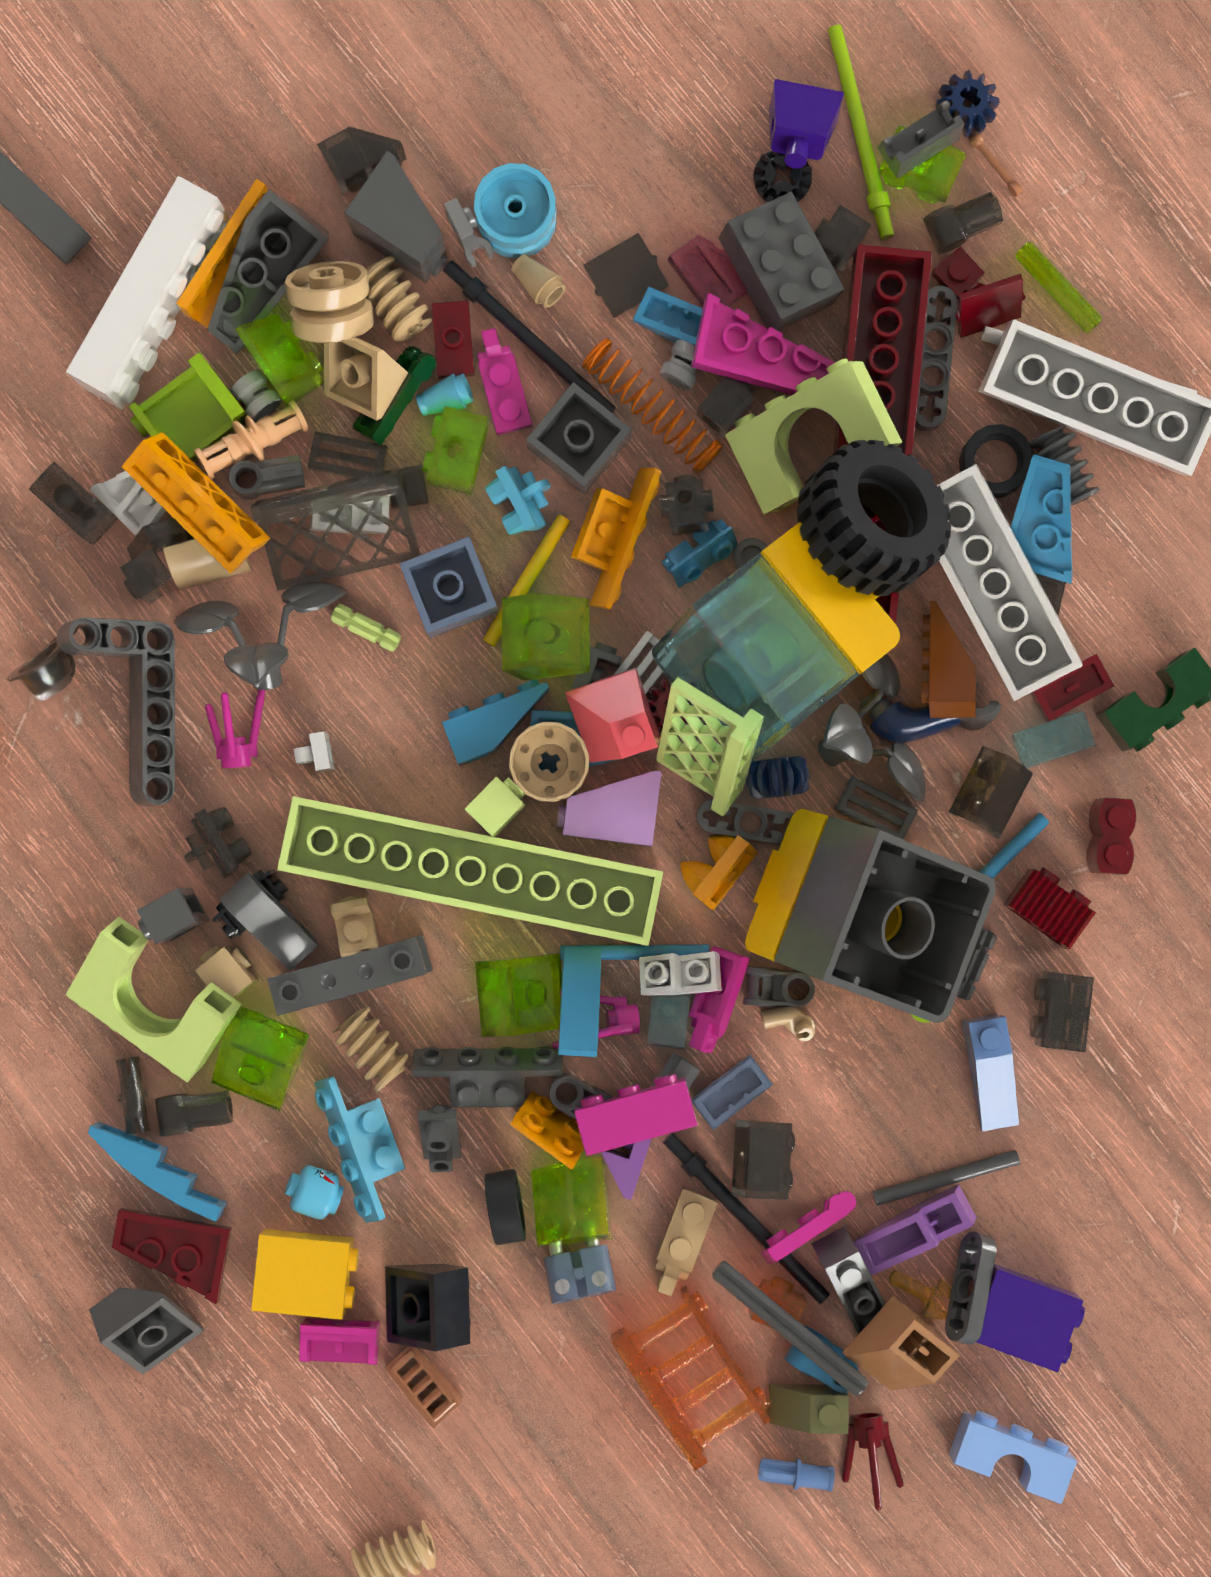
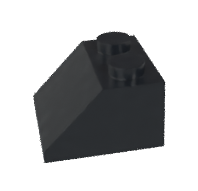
M449 1264L385 1266L387 1342L435 1352L470 1344L471 1322L468 1267Z

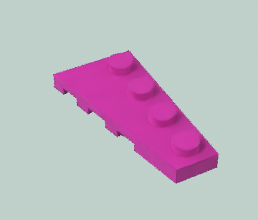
M710 293L705 297L691 364L692 368L790 395L797 393L795 387L801 382L812 377H816L819 380L829 374L827 368L835 362L802 344L798 346L782 337L783 333L772 327L767 329L749 319L750 315L738 308L734 311L719 302L720 298Z

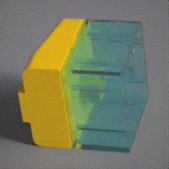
M802 523L796 524L762 550L761 553L757 554L693 603L652 649V656L655 662L672 683L679 677L743 718L750 709L764 716L751 763L894 648L900 640V631L897 625L876 601L879 596L873 595V592L870 595L855 592V587L853 586L846 588L837 582V577L833 574L828 576L821 569L823 566L817 558L813 559L808 552L810 547L808 542L802 540L800 534ZM719 720L722 726H729L726 723Z

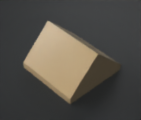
M356 337L338 342H324V395L376 421L381 419L407 377L408 372L384 350Z

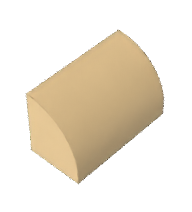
M196 539L163 548L171 575L180 590L252 571L248 557L236 571L230 574Z

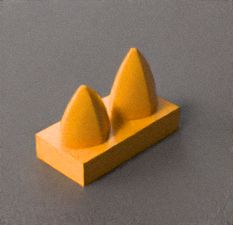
M727 835L708 837L709 851L716 862L713 867L699 861L680 862L683 879L688 888L693 892L692 895L712 911L715 910L758 854L754 847L739 835L736 838Z

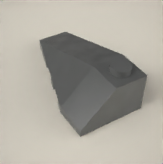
M268 189L245 219L207 331L237 354L286 293L285 280L287 275L296 269L308 265L328 241L329 232L301 208Z

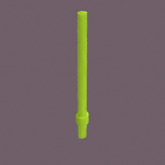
M837 24L828 28V34L869 193L866 200L869 212L874 214L880 240H887L894 237L888 211L891 204L888 192L883 191L842 25Z

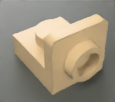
M350 896L341 899L339 903L330 905L331 914L335 919L339 950L342 958L379 947L373 910L367 898Z

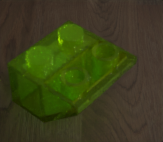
M602 1157L578 1160L572 1170L561 1162L531 1170L538 1247L613 1239L606 1163Z

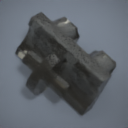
M226 807L209 813L203 809L194 815L195 818L191 820L203 844H201L195 833L185 839L192 850L183 857L187 863L198 859L205 871L214 866L207 854L209 853L223 879L234 874L238 866L252 853L242 837L226 845L220 836V833L234 825L233 819Z

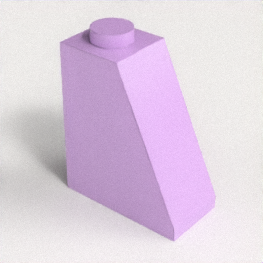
M651 771L568 797L567 805H559L557 827L564 828L563 836L652 847L662 772Z

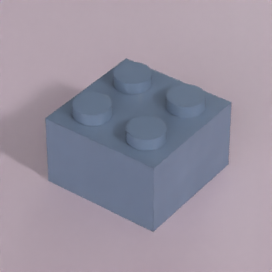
M470 536L400 563L405 580L430 639L499 612Z

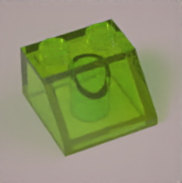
M275 314L240 325L234 329L287 407L288 402L292 400L297 402L324 384L319 374L324 369L312 350L306 354L298 344L302 339L297 338L293 333L291 320L284 324L280 316Z
M539 593L502 598V671L522 681L590 672L589 599Z
M560 953L475 962L481 1037L516 1036L559 1029L560 990L562 989Z
M240 1006L222 1037L211 1083L280 1111L302 1061L309 1034L293 1026H288L268 1018L260 1012Z

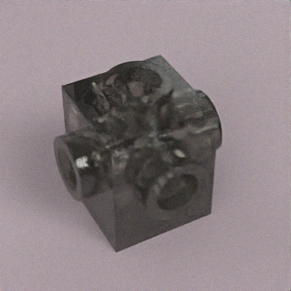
M693 475L678 476L674 478V482H666V495H660V508L662 518L668 517L672 535L708 532V512H714L712 489L705 490L703 479H696Z

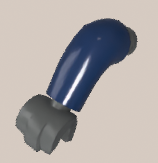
M876 689L862 700L859 705L860 708L873 698ZM882 698L869 710L868 717L873 721L870 729L879 738L890 743H907L938 734L959 725L969 730H980L995 720L1002 704H999L998 701H990L988 706L976 708V718H930L929 706L910 708L903 705L901 701L893 704L889 698Z

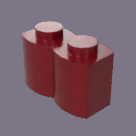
M1105 797L1095 799L1089 814V825L1093 837L1087 849V864L1091 873L1127 875L1131 870L1134 860V848L1130 836L1136 824V808L1132 799Z

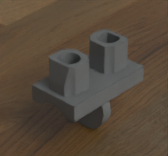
M436 1105L428 1111L418 1110L424 1159H429L430 1172L453 1171V1158H461L457 1110L446 1105Z

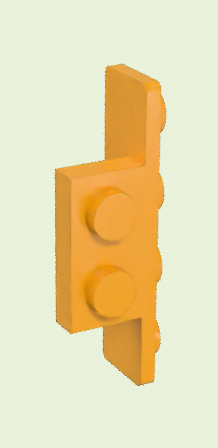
M655 467L639 469L628 499L604 488H596L571 558L601 570L590 601V605L595 608L611 609L612 605L620 597L622 591L621 581L625 570L633 562V548L637 537L646 526L647 510L651 500L656 497L660 488L659 478L661 470Z

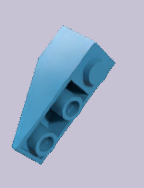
M534 679L517 686L519 693L505 698L503 692L483 699V707L470 711L469 707L465 706L449 712V720L442 722L458 765L462 766L495 753L549 692L550 689L547 682L539 684L538 679Z

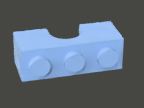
M976 1411L975 1415L967 1412L963 1413L949 1451V1456L954 1464L990 1477L996 1462L1001 1457L1008 1454L1019 1455L1023 1457L1024 1461L1023 1470L1019 1478V1482L1024 1489L1032 1494L1062 1504L1077 1464V1460L1068 1451V1445L1049 1437L1046 1442L1032 1437L1034 1434L1032 1431L1019 1425L1012 1424L1010 1429L998 1425L997 1418L981 1411Z

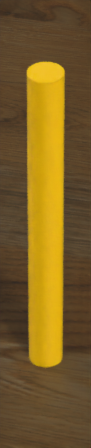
M558 514L484 635L482 641L488 645L496 646L571 522L566 517Z

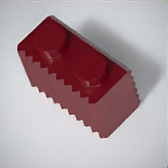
M1042 867L1040 871L1028 869L1003 905L1062 948L1071 949L1096 914L1094 910L1088 907L1091 901L1074 889L1068 893L1058 886L1061 879L1046 868Z

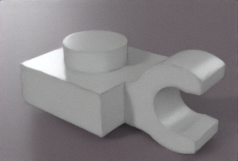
M457 198L445 203L446 216L462 248L465 250L468 264L471 267L476 266V261L473 257V252L476 249L485 250L489 259L493 258V249L490 242L474 234L473 229L478 227L469 206L462 209Z

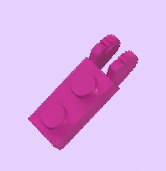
M842 1191V1193L839 1192L833 1195V1197L824 1201L821 1213L814 1208L798 1218L797 1222L800 1227L788 1234L784 1228L768 1238L766 1242L769 1247L761 1252L767 1263L773 1264L847 1216L849 1212H853L852 1210L857 1205V1199L849 1191Z

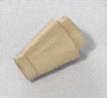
M527 254L521 255L512 265L511 271L516 275L537 305L542 304L545 308H549L562 297L566 286L561 282L562 277L530 258Z

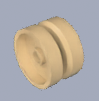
M345 261L320 262L306 265L287 275L285 287L287 299L294 306L291 309L290 318L293 333L297 338L320 343L338 342L362 335L373 327L372 302L366 297L370 290L368 272L362 265Z

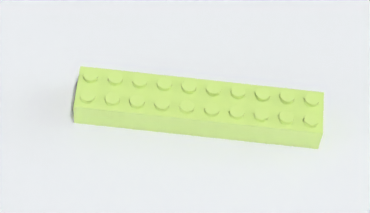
M296 796L292 797L277 868L279 871L649 946L663 877V871Z

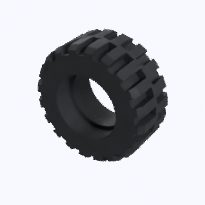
M858 440L837 449L805 481L804 487L800 490L798 496L799 506L797 507V521L802 523L800 526L802 540L808 542L810 546L808 552L813 559L817 558L823 565L821 569L828 576L833 574L837 577V582L846 588L853 586L855 587V592L867 595L873 592V595L876 596L898 593L911 585L945 554L951 535V523L948 522L950 519L949 505L944 504L945 494L941 487L936 486L932 478L934 476L928 469L924 470L917 464L919 460L913 455L903 454L901 452L902 448L893 444L884 446V441L869 440L867 442L866 440ZM861 503L879 517L887 532L879 528L868 517Z

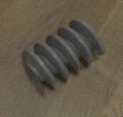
M1061 426L1031 440L1029 444L1032 449H1042L1036 455L1070 465L1071 506L1094 496L1100 489L1099 487L1086 486L1094 475L1093 473L1081 474L1080 470L1088 463L1087 459H1074L1082 448L1081 446L1069 447L1068 443L1076 434L1075 432L1063 433L1062 430L1066 426Z

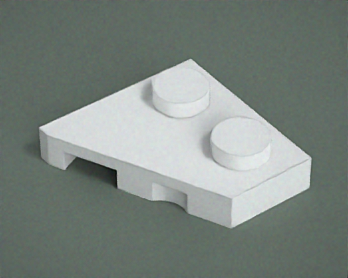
M126 471L104 483L93 485L90 489L138 539L147 537L166 511Z

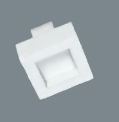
M323 731L309 734L311 746L294 749L296 764L299 763L301 765L314 762L315 770L320 773L335 770L328 733Z

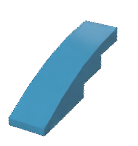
M648 286L633 321L673 343L679 339L695 345L703 308Z
M101 1122L90 1126L88 1134L118 1164L146 1186L179 1206L216 1222L222 1217L227 1202L194 1190L193 1187L198 1176L197 1174L163 1162L168 1147Z

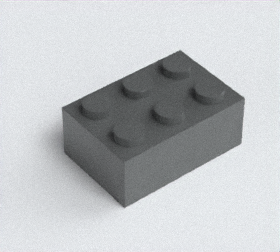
M792 191L729 220L718 238L767 329L772 327L779 331L833 305L845 289Z

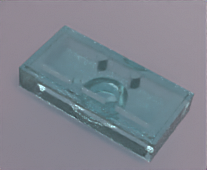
M1084 711L1011 734L1023 769L1096 746Z
M690 994L652 995L648 1046L685 1049Z

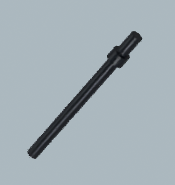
M453 260L446 264L443 272L463 289L462 294L473 304L478 302L569 385L574 382L611 413L615 411L616 407L495 299L487 291L488 286L478 277L472 278Z
M673 1132L669 1134L662 1143L682 1162L681 1168L691 1178L695 1176L765 1249L768 1248L769 1245L766 1240L773 1236V1234L707 1168V1161L697 1151L692 1152ZM791 1253L778 1261L819 1304L829 1297L830 1293Z

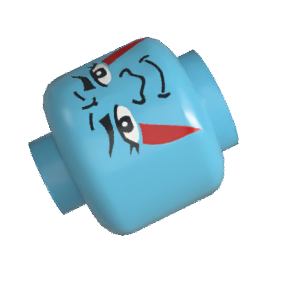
M306 1165L302 1168L299 1175L291 1174L285 1189V1195L291 1196V1210L317 1220H322L328 1214H335L344 1186L339 1185V1177L335 1173L312 1165Z

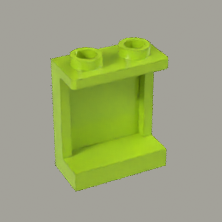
M200 352L188 360L191 365L190 368L142 404L137 405L133 402L129 405V408L135 414L130 421L143 437L148 434L152 437L163 432L192 461L197 459L194 454L195 449L200 448V450H203L221 441V438L234 431L232 427L233 421L244 424L245 417L247 416L246 412Z

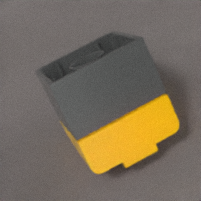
M799 809L791 817L779 851L773 849L753 900L758 906L746 935L745 946L752 953L930 1022L940 1023L947 1019L951 1012L994 898L996 886L994 880L988 875L879 829Z

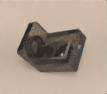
M147 549L120 567L127 578L124 584L136 600L139 598L153 603L163 596L159 588L171 581L169 572L153 549Z

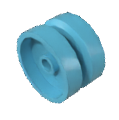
M508 163L494 168L482 178L475 192L474 212L481 238L490 242L493 251L506 258H519L523 254L528 256L535 255L548 245L556 230L557 210L556 198L551 183L539 170L526 164Z

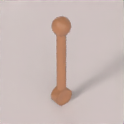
M980 133L972 134L969 139L970 145L980 150L1008 185V190L1014 197L1021 194L1022 188L1020 184L1015 180L1013 181L985 146L983 136Z

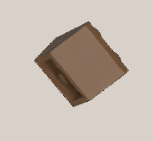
M894 1296L889 1299L843 1351L847 1358L891 1391L935 1384L960 1356L934 1327Z

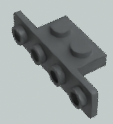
M428 1047L414 1050L412 1076L449 1077L451 1107H521L526 1100L525 1077L562 1076L563 1055H558L559 1048L554 1049L550 1047H501L499 1049H477L474 1047L439 1049Z

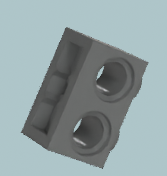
M176 888L137 910L141 917L137 921L141 932L147 940L153 939L155 944L171 942L209 921L192 888Z

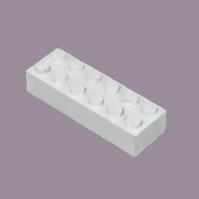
M180 176L177 177L66 371L83 389L123 410L126 403L130 404L135 399L139 391L140 385L138 382L144 371L148 372L154 366L158 356L157 348L163 339L166 340L170 337L175 328V317L180 310L176 304L230 220L218 197Z
M1014 319L1007 322L978 390L982 394L1058 425L1066 426V428L1181 475L1192 476L1211 434L1210 399Z
M977 464L937 485L941 487L945 494L943 502L949 505L950 519L948 522L951 523L948 547L945 554L940 557L939 562L1013 700L1016 701L1082 667V661Z

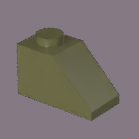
M769 1384V1423L806 1433L848 1434L849 1395L847 1392L833 1390L827 1385Z

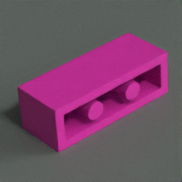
M670 1074L654 1079L655 1086L640 1089L639 1084H634L617 1089L618 1096L604 1100L602 1094L581 1099L582 1106L576 1107L574 1112L586 1156L698 1126L685 1078L677 1080L676 1074Z

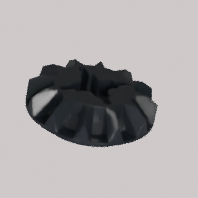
M772 150L762 154L753 173L756 191L766 202H770L792 191L797 202H799L808 193L812 183V167L809 166L808 162L802 168H792L789 175L792 183L782 180L773 186L777 175L774 168L784 171L790 167L784 162L785 154L773 152Z

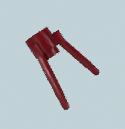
M860 1413L853 1415V1424H849L842 1481L844 1483L849 1481L855 1443L858 1441L859 1448L868 1449L874 1507L877 1511H880L882 1509L877 1448L882 1446L881 1440L883 1441L897 1487L902 1488L904 1482L889 1436V1425L887 1421H883V1414Z

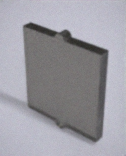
M639 233L583 264L585 271L595 286V295L601 296L613 318L641 303L648 286L658 291L669 287L666 278L657 265V256L651 255Z

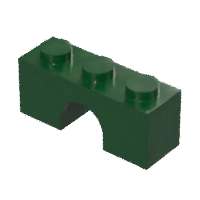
M1196 648L1185 651L1156 672L1163 682L1166 691L1165 699L1158 708H1153L1143 703L1137 693L1133 691L1125 694L1096 715L1121 751L1132 748L1136 752L1142 750L1155 740L1152 734L1162 726L1166 730L1171 729L1185 719L1182 712L1194 705L1198 709L1211 700V668Z

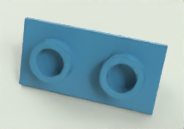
M722 519L716 522L711 520L692 535L698 544L694 549L687 540H684L675 548L665 553L666 558L661 563L668 573H672L679 588L687 582H693L698 579L703 571L716 561L726 559L738 545L732 527H728Z

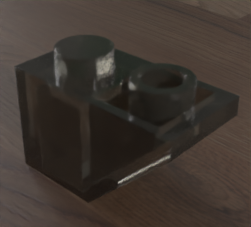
M350 126L317 144L321 156L342 194L348 191H359L386 151L394 155L400 166L407 159L404 148L399 140Z

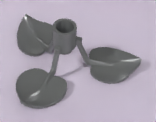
M321 581L302 582L285 590L281 598L282 602L286 603V605H284L277 643L256 644L254 646L246 645L235 621L232 620L239 614L238 607L225 601H208L192 606L174 619V624L181 631L190 634H207L217 631L223 626L229 627L239 647L231 649L224 655L226 667L236 676L253 685L254 688L270 690L280 686L283 682L280 666L289 657L288 649L284 646L289 614L293 610L306 613L321 609L347 594V590Z
M886 653L862 673L867 683L876 688L873 698L858 712L845 703L836 706L828 720L824 739L818 743V749L824 762L831 767L848 759L857 764L864 765L870 762L874 756L886 757V768L893 781L905 793L919 803H922L926 793L925 776L921 762L914 751L906 744L899 742L892 744L891 750L889 748L872 749L871 741L865 733V728L862 727L861 718L883 698L884 693L893 698L898 695L900 689L897 668Z

